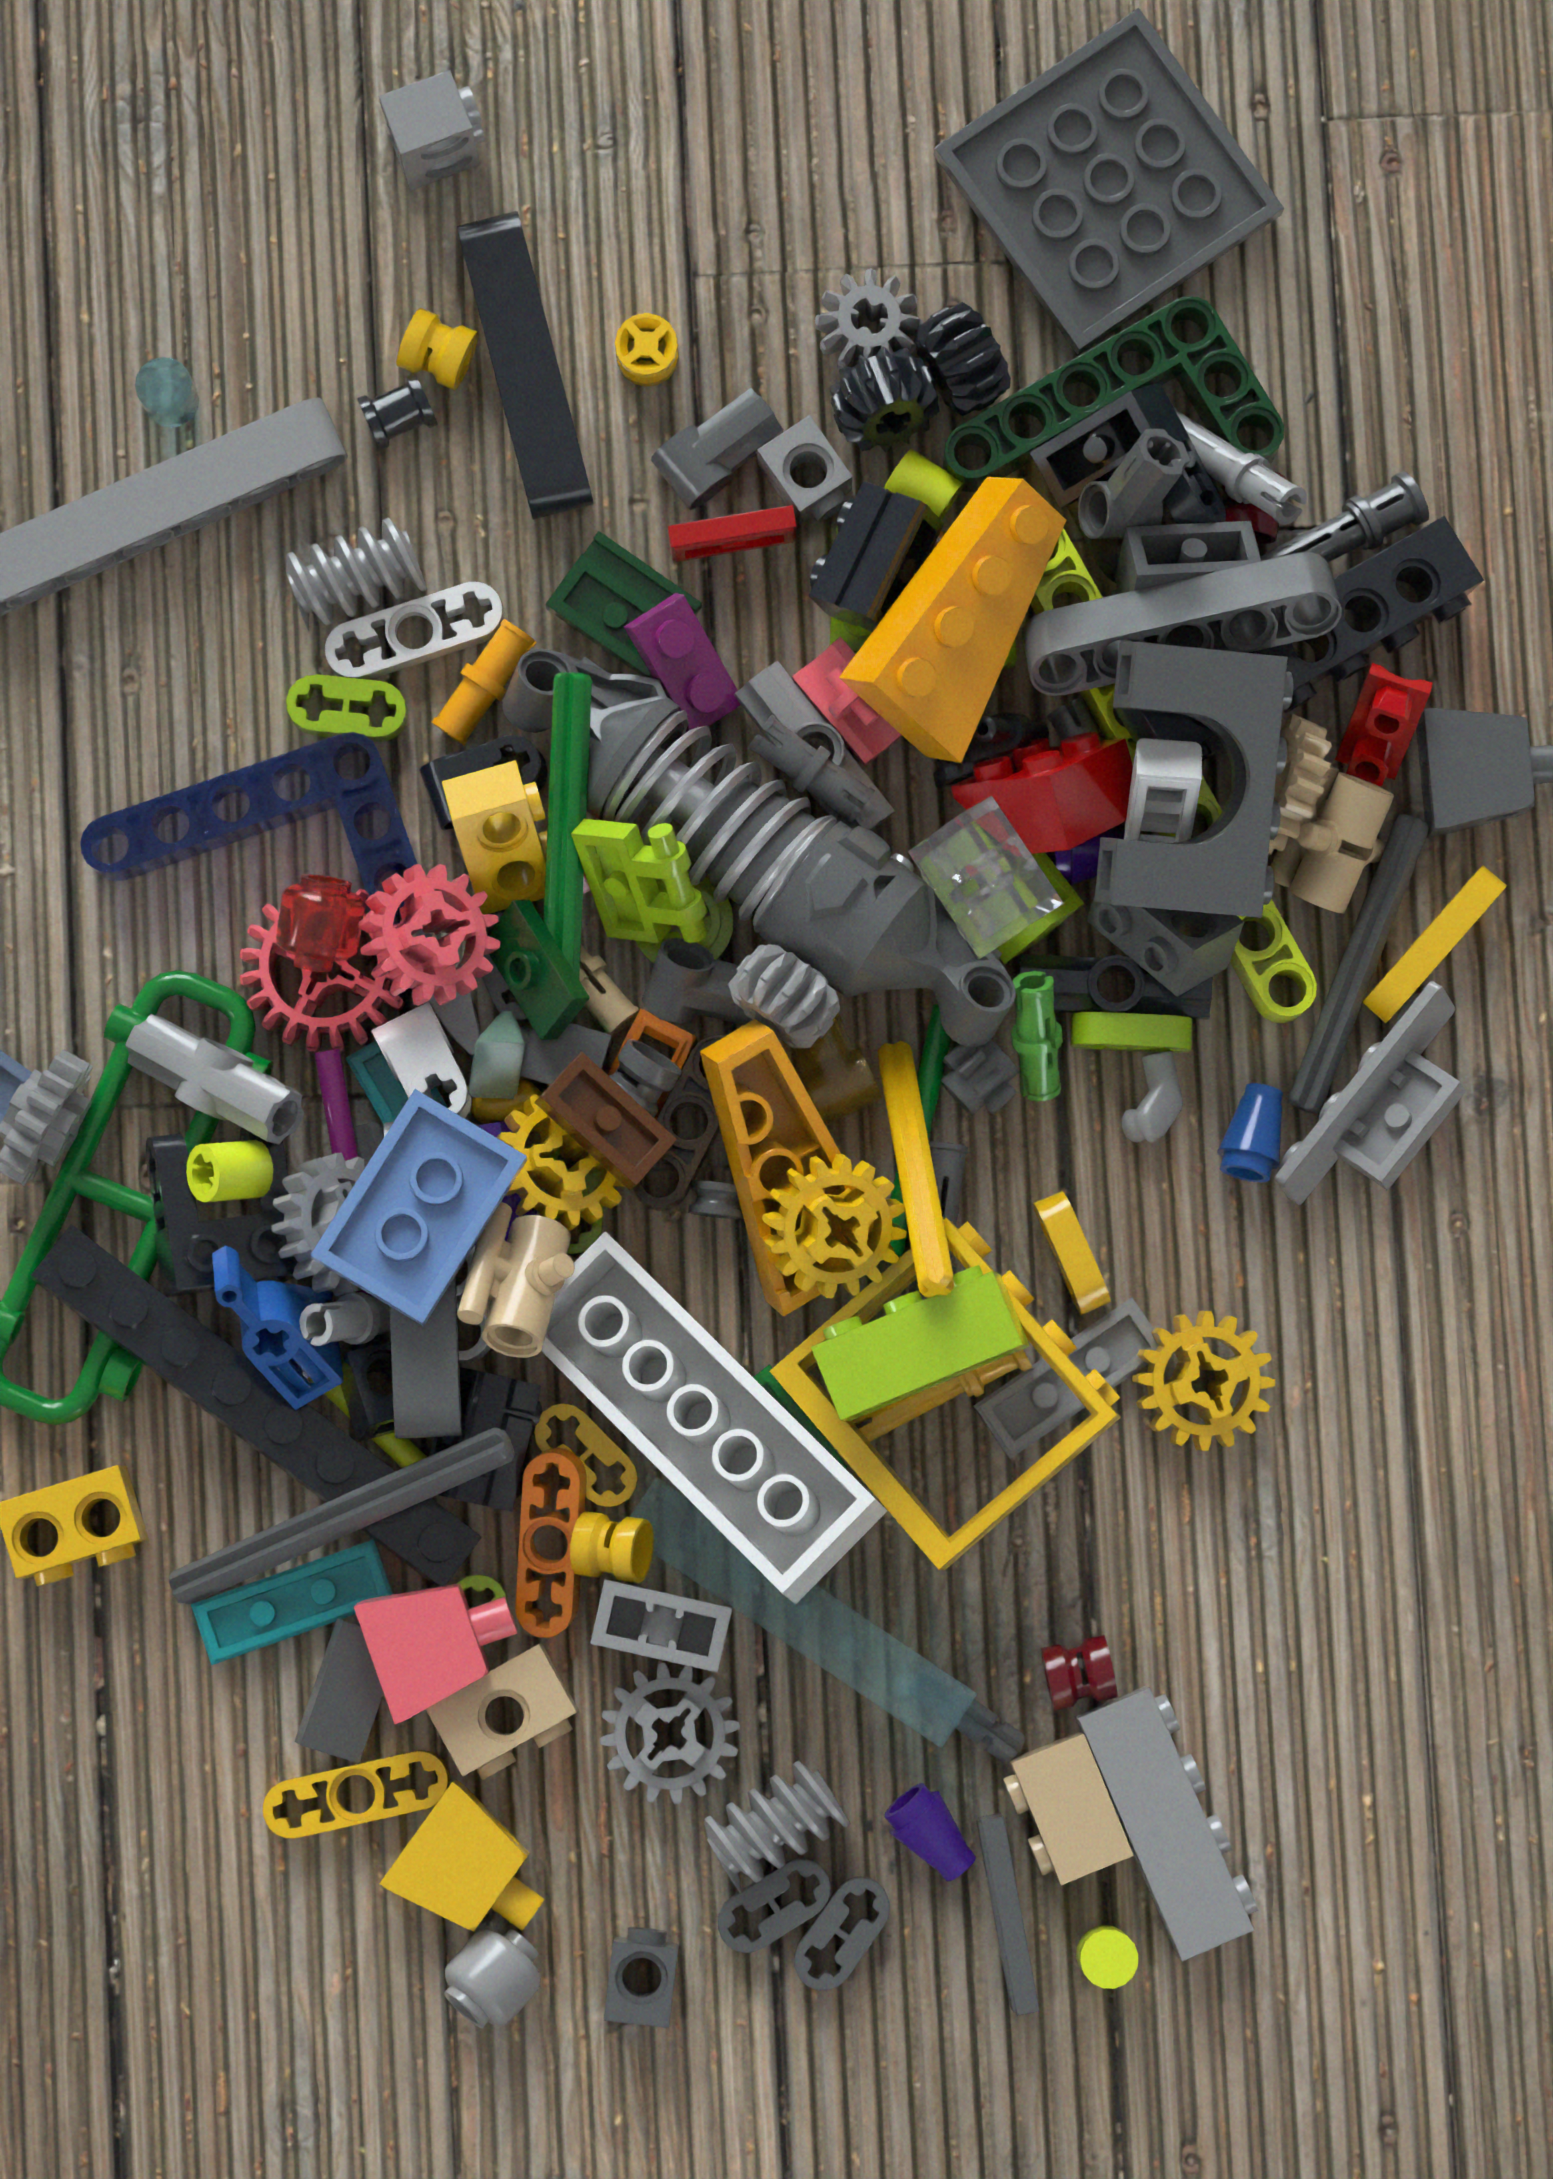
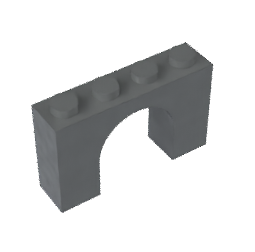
M1144 642L1119 643L1113 708L1180 714L1194 718L1206 725L1219 738L1227 752L1231 766V788L1228 801L1218 819L1203 833L1189 840L1177 843H1158L1100 837L1094 902L1262 918L1263 904H1269L1274 889L1273 868L1267 866L1269 842L1276 838L1281 819L1280 805L1277 801H1274L1276 775L1282 774L1287 758V743L1285 737L1280 736L1282 710L1289 708L1293 695V676L1291 672L1286 671L1288 657Z

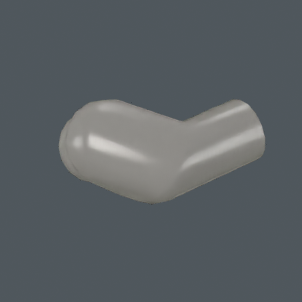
M1173 1051L1142 1057L1149 1092L1140 1102L1137 1109L1126 1110L1122 1117V1129L1130 1141L1138 1143L1145 1139L1148 1142L1160 1139L1168 1131L1182 1109L1183 1098Z

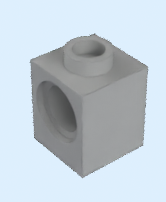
M810 415L757 449L758 466L785 505H793L795 519L799 525L813 516L817 522L828 519L840 511L843 504L848 500L845 495L852 490L853 476ZM814 463L824 470L826 478L817 487L803 488L792 480L790 474L799 464Z

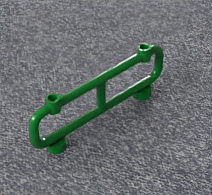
M182 970L160 973L146 982L135 998L131 1008L119 1003L113 1009L104 1030V1038L116 1044L92 1095L91 1106L80 1125L78 1135L65 1156L2 1301L0 1300V1405L37 1422L55 1426L71 1423L89 1411L98 1398L99 1393L125 1402L132 1393L143 1368V1364L100 1331L95 1338L74 1389L63 1399H49L12 1383L5 1376L2 1366L9 1346L14 1343L21 1331L26 1316L25 1310L37 1285L31 1279V1274L54 1247L77 1194L146 1223L127 1266L146 1282H149L158 1262L154 1237L157 1231L152 1198L88 1170L133 1068L128 1063L129 1052L125 1045L134 1026L144 1022L150 1014L156 1015L163 1001L170 996H185L226 1015L230 1022L231 1030L225 1046L254 1061L252 1066L254 1069L269 1076L272 1074L273 1061L250 1052L256 1026L253 1011L249 1008L244 997L231 988L196 973ZM196 1109L184 1137L188 1155H190L195 1146L210 1143L220 1119Z

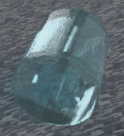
M160 357L150 360L141 367L136 376L135 389L137 397L150 419L160 426L171 428L184 425L191 420L198 410L199 395L193 379L184 365L173 358Z

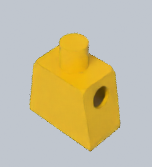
M457 1779L450 1784L379 1883L387 1890L471 1931H475L490 1909L523 1931L545 1900L514 1877L530 1852Z

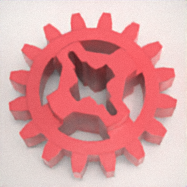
M416 864L403 872V878L397 873L381 883L384 892L377 891L366 900L365 903L376 914L368 915L359 921L358 928L371 933L373 940L361 947L360 951L362 955H377L380 963L375 966L371 975L375 979L388 973L394 979L390 988V994L394 997L410 988L412 989L414 1005L420 1006L431 999L433 994L439 1006L444 1005L456 998V992L464 996L476 989L478 985L475 977L482 978L492 971L493 965L483 955L490 954L500 948V941L486 934L487 928L499 922L498 916L492 914L482 915L479 907L485 902L488 895L483 891L471 897L465 891L469 882V876L465 873L450 882L447 881L446 865L439 864L429 870L426 876L421 865ZM404 901L405 905L399 909L402 920L399 926L393 929L396 911ZM421 929L426 933L434 932L435 935L447 934L439 940L435 937L426 938L425 935L412 936ZM462 941H466L464 955L460 962L458 948Z

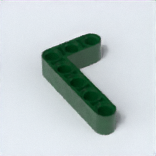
M1185 296L1167 304L958 426L950 433L945 443L943 469L964 483L961 491L976 492L987 477L1004 478L1033 461L1030 452L1127 392L1159 382L1163 385L1174 378L1177 379L1207 430L1245 454L1252 453L1255 455L1256 453L1267 459L1271 464L1284 438V425L1279 413L1215 309L1206 300L1194 296ZM1181 320L1193 321L1202 329L1204 338L1193 344L1184 343L1174 336L1171 326ZM1136 351L1148 359L1150 369L1141 375H1130L1122 370L1117 358L1122 353ZM1213 373H1223L1234 381L1236 392L1227 397L1215 396L1206 388L1204 378ZM1075 382L1084 383L1094 390L1097 400L1091 405L1077 407L1069 403L1065 398L1063 389ZM1030 414L1041 422L1043 431L1038 436L1030 439L1021 438L1011 430L1009 421L1016 415ZM1245 426H1256L1265 432L1269 445L1259 451L1249 450L1239 442L1237 431ZM976 445L986 452L989 462L981 469L967 470L959 465L954 454L961 447Z

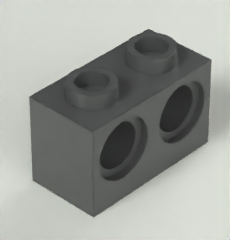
M1095 895L1086 919L1088 923L1177 997L1228 968L1244 925V921L1236 915L1112 905L1094 902Z

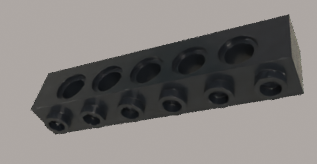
M1442 516L1333 578L1342 607L1341 618L1337 625L1328 633L1303 640L1313 649L1315 662H1307L1299 658L1293 650L1292 643L1249 653L1288 657L1286 671L1291 672L1293 676L1292 700L1289 708L1283 710L1284 713H1288L1317 694L1313 687L1317 682L1331 675L1336 684L1369 664L1364 655L1382 645L1386 652L1390 654L1421 634L1416 627L1418 624L1434 616L1440 625L1469 608L1472 603L1467 595L1481 584L1484 579L1446 517ZM1396 580L1407 582L1414 588L1417 594V603L1409 602L1399 594L1396 588ZM1344 610H1352L1360 614L1366 623V632H1358L1352 629L1345 620ZM1122 708L1115 710L1136 745L1137 741L1142 738L1196 742L1202 748V761H1204L1213 754L1208 745L1219 739L1206 725L1185 715Z

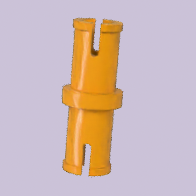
M506 619L502 620L501 626L473 665L466 663L460 672L464 676L463 680L437 717H434L431 721L433 725L463 746L466 745L467 739L495 699L502 702L507 691L504 686L514 674L520 658L537 644L532 637Z

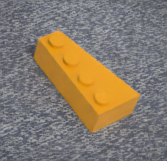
M987 477L839 678L924 756L961 763L1063 530L1066 519L1024 479Z
M754 1019L701 1050L700 1054L764 1298L769 1305L784 1317L821 1295V1293L818 1291L817 1281L808 1292H805L794 1284L797 1271L789 1276H784L775 1267L776 1262L784 1253H772L765 1247L764 1241L770 1236L777 1234V1230L768 1226L762 1219L763 1214L779 1212L781 1204L770 1193L773 1188L785 1192L792 1188L793 1185L787 1175L789 1169L792 1168L805 1177L811 1173L809 1167L811 1157L817 1156L830 1169L836 1154L841 1153L775 1032ZM834 1185L822 1190L825 1194L840 1195L847 1188L853 1191L855 1187ZM801 1208L798 1214L795 1231L801 1226L803 1208ZM823 1208L822 1212L829 1219L827 1223L831 1228L830 1235L836 1236L846 1244L847 1240L840 1232L842 1228L838 1223L839 1217L832 1215ZM874 1221L869 1224L867 1244L872 1235ZM889 1244L888 1248L894 1251L891 1244ZM829 1257L822 1264L817 1261L814 1264L832 1267L847 1262L844 1258Z

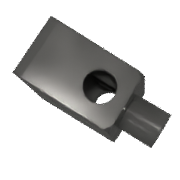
M1426 708L1423 710L1416 727L1424 819L1425 823L1429 825L1426 838L1438 837L1524 815L1534 807L1535 795L1533 784L1553 783V745L1530 746L1526 717L1440 708Z

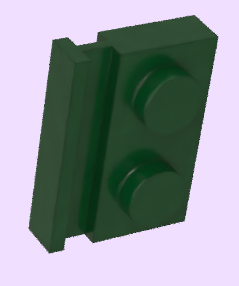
M598 531L593 537L592 543L584 554L580 555L545 606L552 614L643 677L652 678L624 626L675 593L685 596L695 615L701 610L702 602Z

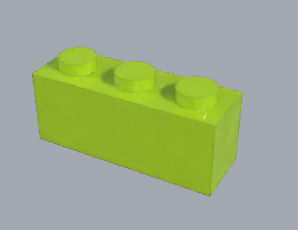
M974 1266L953 1274L954 1288L946 1296L937 1294L923 1300L920 1292L914 1291L885 1303L883 1308L886 1316L863 1325L860 1317L855 1316L824 1329L823 1333L826 1341L812 1346L811 1349L840 1420H855L1030 1347L1001 1274L991 1271L983 1275L980 1266Z

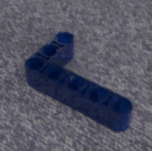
M355 732L342 733L99 817L89 823L83 831L80 841L81 854L87 864L104 879L117 882L146 874L337 807L365 890L369 896L379 891V881L385 873L395 869L405 871L413 865L419 864L383 759L372 740L363 734ZM359 751L370 757L371 764L369 770L363 777L356 780H347L338 775L337 767L339 761L349 752ZM292 772H301L309 776L310 787L304 797L295 801H287L278 796V785L285 775ZM238 792L249 797L250 806L248 812L240 820L227 822L218 817V806L225 796ZM374 810L386 812L391 816V826L386 835L379 839L369 840L358 834V824L364 814ZM175 813L186 815L189 819V828L183 839L173 843L159 840L158 827L166 816ZM113 834L126 836L129 847L124 858L112 864L100 862L98 848L103 839ZM404 901L398 907L395 917L401 916L399 909L405 905Z

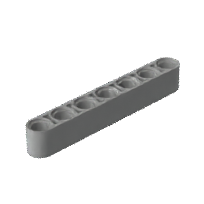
M311 398L293 404L0 533V616L303 484L343 464L347 460L348 455L323 399Z

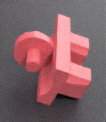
M840 636L816 659L794 674L792 680L827 723L840 733L844 743L860 762L866 766L902 737V735L839 678L856 655Z

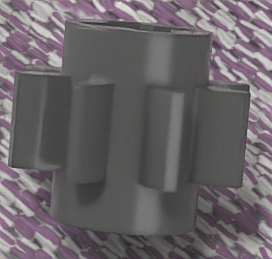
M992 1040L976 1048L959 1043L944 1057L943 1063L951 1071L940 1082L954 1100L970 1115L973 1116L983 1106L992 1115H995L1016 1095L1017 1091L1008 1082L1019 1073V1070Z

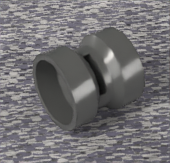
M628 1039L617 1056L619 1067L614 1075H609V1077L652 1117H655L659 1111L657 1104L659 1097L663 1092L673 1089L682 1071L674 1062L652 1047L637 1040Z

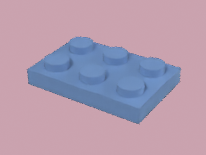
M414 1089L310 1256L329 1270L424 1326L525 1165L527 1156Z

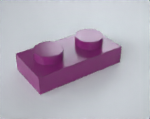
M673 594L624 626L652 677L659 679L667 698L679 705L682 711H686L688 718L686 732L697 727H708L741 705L734 697L738 689L683 594Z

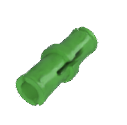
M1030 971L1019 974L1012 981L1016 994L1014 999L1016 1025L1011 1030V1042L1019 1056L1020 1093L1023 1097L1027 1095L1028 1100L1040 1102L1055 1098L1061 1091L1057 1055L1063 1038L1061 1025L1056 1022L1054 1015L1053 977H1046L1045 972Z

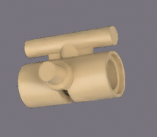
M1330 765L1328 781L1323 785V794L1318 797L1315 805L1316 814L1310 822L1300 826V834L1296 839L1288 836L1285 849L1277 851L1271 867L1274 872V882L1290 887L1289 891L1292 894L1324 909L1344 914L1364 866L1370 862L1377 863L1382 858L1385 845L1383 841L1377 838V835L1392 803L1394 794L1363 779L1341 772L1338 773L1339 769Z
M501 1202L477 1240L457 1317L467 1324H480L485 1315L486 1320L482 1331V1339L486 1345L507 1356L529 1358L542 1351L555 1302L554 1293L560 1290L564 1285L565 1279L574 1273V1263L567 1255L571 1235L566 1227L553 1219L538 1215H524L512 1222L508 1239L505 1241L512 1209L506 1203Z

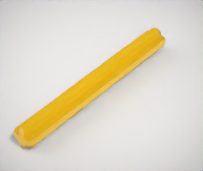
M901 1040L895 1044L884 1043L877 1051L903 1204L906 1210L905 1215L919 1292L928 1298L937 1294L946 1296L954 1288L953 1270L912 1049L909 1044Z

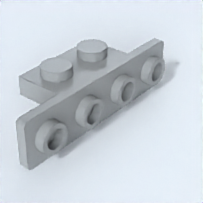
M1430 981L1421 993L1412 995L1404 1003L1399 1012L1396 1025L1382 1042L1373 1044L1365 1052L1359 1063L1357 1074L1342 1092L1333 1094L1326 1101L1320 1111L1318 1123L1306 1138L1293 1144L1284 1154L1275 1180L1293 1202L1301 1205L1338 1158H1341L1388 1191L1465 1094L1466 1090L1460 1081L1421 1056L1422 1052L1455 1011V1006L1442 986L1434 981Z

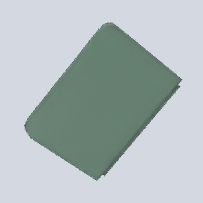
M502 1011L476 1041L468 1089L472 1097L514 1099V1094H517L525 1044L516 1017L513 1016L512 1011Z

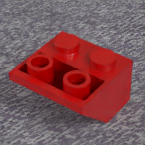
M1087 732L1068 737L1060 742L1061 745L1051 747L1048 738L1034 739L1029 746L1014 750L1012 757H996L973 765L975 775L951 786L953 797L1018 855L1070 850L1126 821L1133 770L1126 738L1099 741L1097 732Z

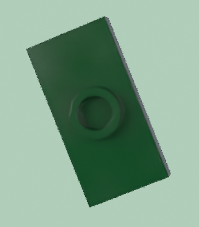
M513 900L499 918V922L487 934V936L500 941V948L489 955L540 1040L558 1039L590 997L530 900Z

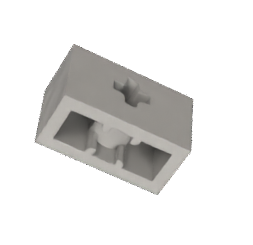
M606 1579L603 1584L590 1644L718 1672L733 1607Z

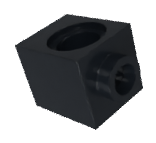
M380 1334L367 1343L351 1344L349 1346L350 1352H347L341 1361L344 1382L340 1385L358 1442L395 1432L393 1394H379L369 1386L367 1381V1374L372 1372L383 1373L392 1380L391 1341L388 1342L386 1335Z

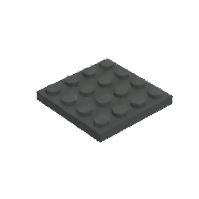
M1139 8L934 147L933 155L1077 355L1280 217L1284 210L1283 205Z

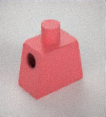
M461 1583L365 1599L357 1602L354 1606L394 1724L406 1721L487 1675L490 1671V1666L483 1646L518 1634L506 1597L470 1609Z

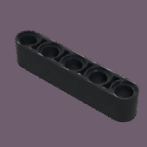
M518 211L456 226L532 519L593 505L589 481Z

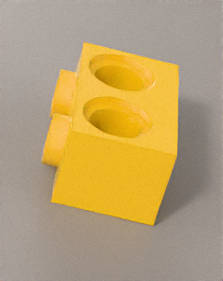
M516 760L442 781L452 823L474 894L485 891L488 895L485 902L479 907L482 915L505 910L513 900H530L532 902L543 899L545 897L547 831L537 833L534 824L536 821L546 819L536 782L523 785Z
M115 1465L0 1502V1527L15 1577L18 1579L34 1576L37 1587L74 1576L71 1564L96 1556L99 1567L136 1556L133 1544L149 1539L127 1466ZM104 1499L113 1502L120 1512L118 1528L107 1537L97 1535L89 1524V1513L92 1507ZM46 1519L56 1527L58 1542L50 1554L41 1557L30 1549L27 1535L30 1527L36 1521Z

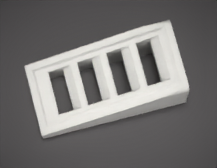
M1142 738L1137 741L1124 839L1158 843H1177L1191 839L1202 780V748L1198 743ZM1140 831L1176 833V836L1140 834Z

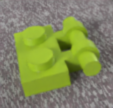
M583 819L573 830L571 835L607 937L660 943L672 929L671 925L679 926L685 942L694 943L706 937L708 933L703 919L707 912L702 893L692 887L687 872L691 866V860L686 845L683 842L677 841L672 825L661 823L649 829L648 837L651 846L643 844L637 824ZM655 878L663 879L667 893L659 891Z

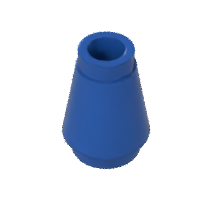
M1250 1083L1246 1085L1244 1095L1241 1097L1217 1150L1218 1155L1222 1157L1220 1170L1223 1173L1245 1181L1268 1182L1272 1169L1279 1168L1282 1119L1281 1102L1283 1098L1281 1090L1265 1084Z

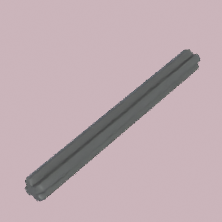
M491 1428L174 1570L169 1576V1584L173 1596L178 1603L193 1604L511 1462L515 1456L510 1437L505 1430Z

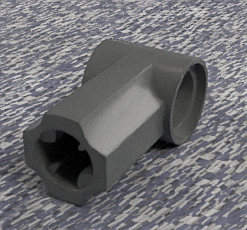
M749 388L698 428L695 425H691L672 436L652 455L651 461L690 510H693L718 494L732 480L735 470L755 457L757 449L783 433L784 429L763 398L756 394L752 388Z
M1145 429L1108 481L1089 482L1083 488L1078 503V519L1084 534L1090 539H1123L1126 527L1161 525L1163 516L1162 500L1190 462L1184 443L1169 436L1164 429Z
M671 938L661 943L642 997L643 1005L650 1013L662 1020L673 1023L690 1022L696 1017V1014L741 1025L752 1021L751 1018L744 1015V1010L733 1002L728 985L737 974L735 970L739 966L738 964L714 959L713 954L697 942L688 943L682 938Z

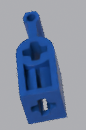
M225 1245L212 1253L216 1298L219 1304L231 1307L240 1317L242 1349L245 1355L295 1410L344 1382L339 1342L335 1341L322 1346H314L310 1344L313 1338L304 1339L300 1330L299 1320L301 1313L307 1306L292 1289L284 1283L273 1280L256 1282L240 1264L239 1253L231 1247ZM310 1377L314 1382L310 1383L307 1378Z

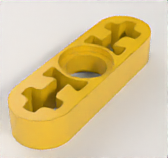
M1482 865L1372 989L1362 1003L1387 1023L1507 885Z
M416 1750L287 1779L276 1784L267 1793L263 1802V1817L272 1832L283 1838L295 1839L425 1810L436 1805L448 1789L450 1784L449 1770L445 1762L437 1754L426 1750ZM421 1761L425 1771L435 1770L438 1782L428 1787L429 1797L418 1798L416 1790L409 1788L393 1793L399 1804L398 1806L389 1808L385 1806L387 1788L384 1779L378 1772V1768L389 1766L391 1768L390 1780L403 1778L411 1774L412 1762ZM352 1775H360L367 1778L375 1790V1799L372 1806L362 1813L349 1812L341 1805L338 1798L340 1784L345 1778ZM316 1782H328L326 1800L335 1820L324 1822L322 1820L323 1808L311 1810L301 1815L302 1825L299 1827H292L289 1817H278L276 1806L285 1802V1791L294 1790L299 1800L310 1799L320 1796V1792L315 1786Z

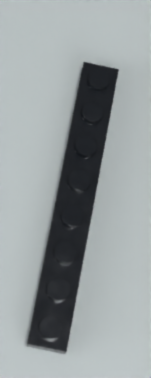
M72 1224L31 1274L33 1281L325 1503L395 1472L394 1469L308 1404L295 1410L248 1358ZM428 1498L361 1528L363 1532L436 1587L447 1585L482 1538V1536L432 1498Z

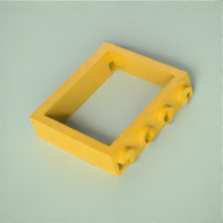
M943 1219L948 1249L966 1269L979 1265L983 1275L994 1271L984 1260V1257L992 1249L967 1221L958 1229L949 1219ZM910 1248L898 1259L897 1263H893L881 1273L883 1280L877 1284L872 1281L769 1372L938 1570H946L1121 1417L1111 1405L1120 1396L1095 1368L1086 1376L1069 1358V1355L1077 1349L1076 1345L1053 1319L1044 1326L1036 1320L1026 1308L1035 1298L1010 1270L1002 1276V1279L1027 1340L1087 1408L1091 1415L952 1536H949L852 1421L840 1420L831 1396L810 1373L818 1365L811 1347L826 1341L823 1333L824 1329L855 1316H859L864 1325L883 1308L885 1303L893 1300L917 1279L912 1249Z

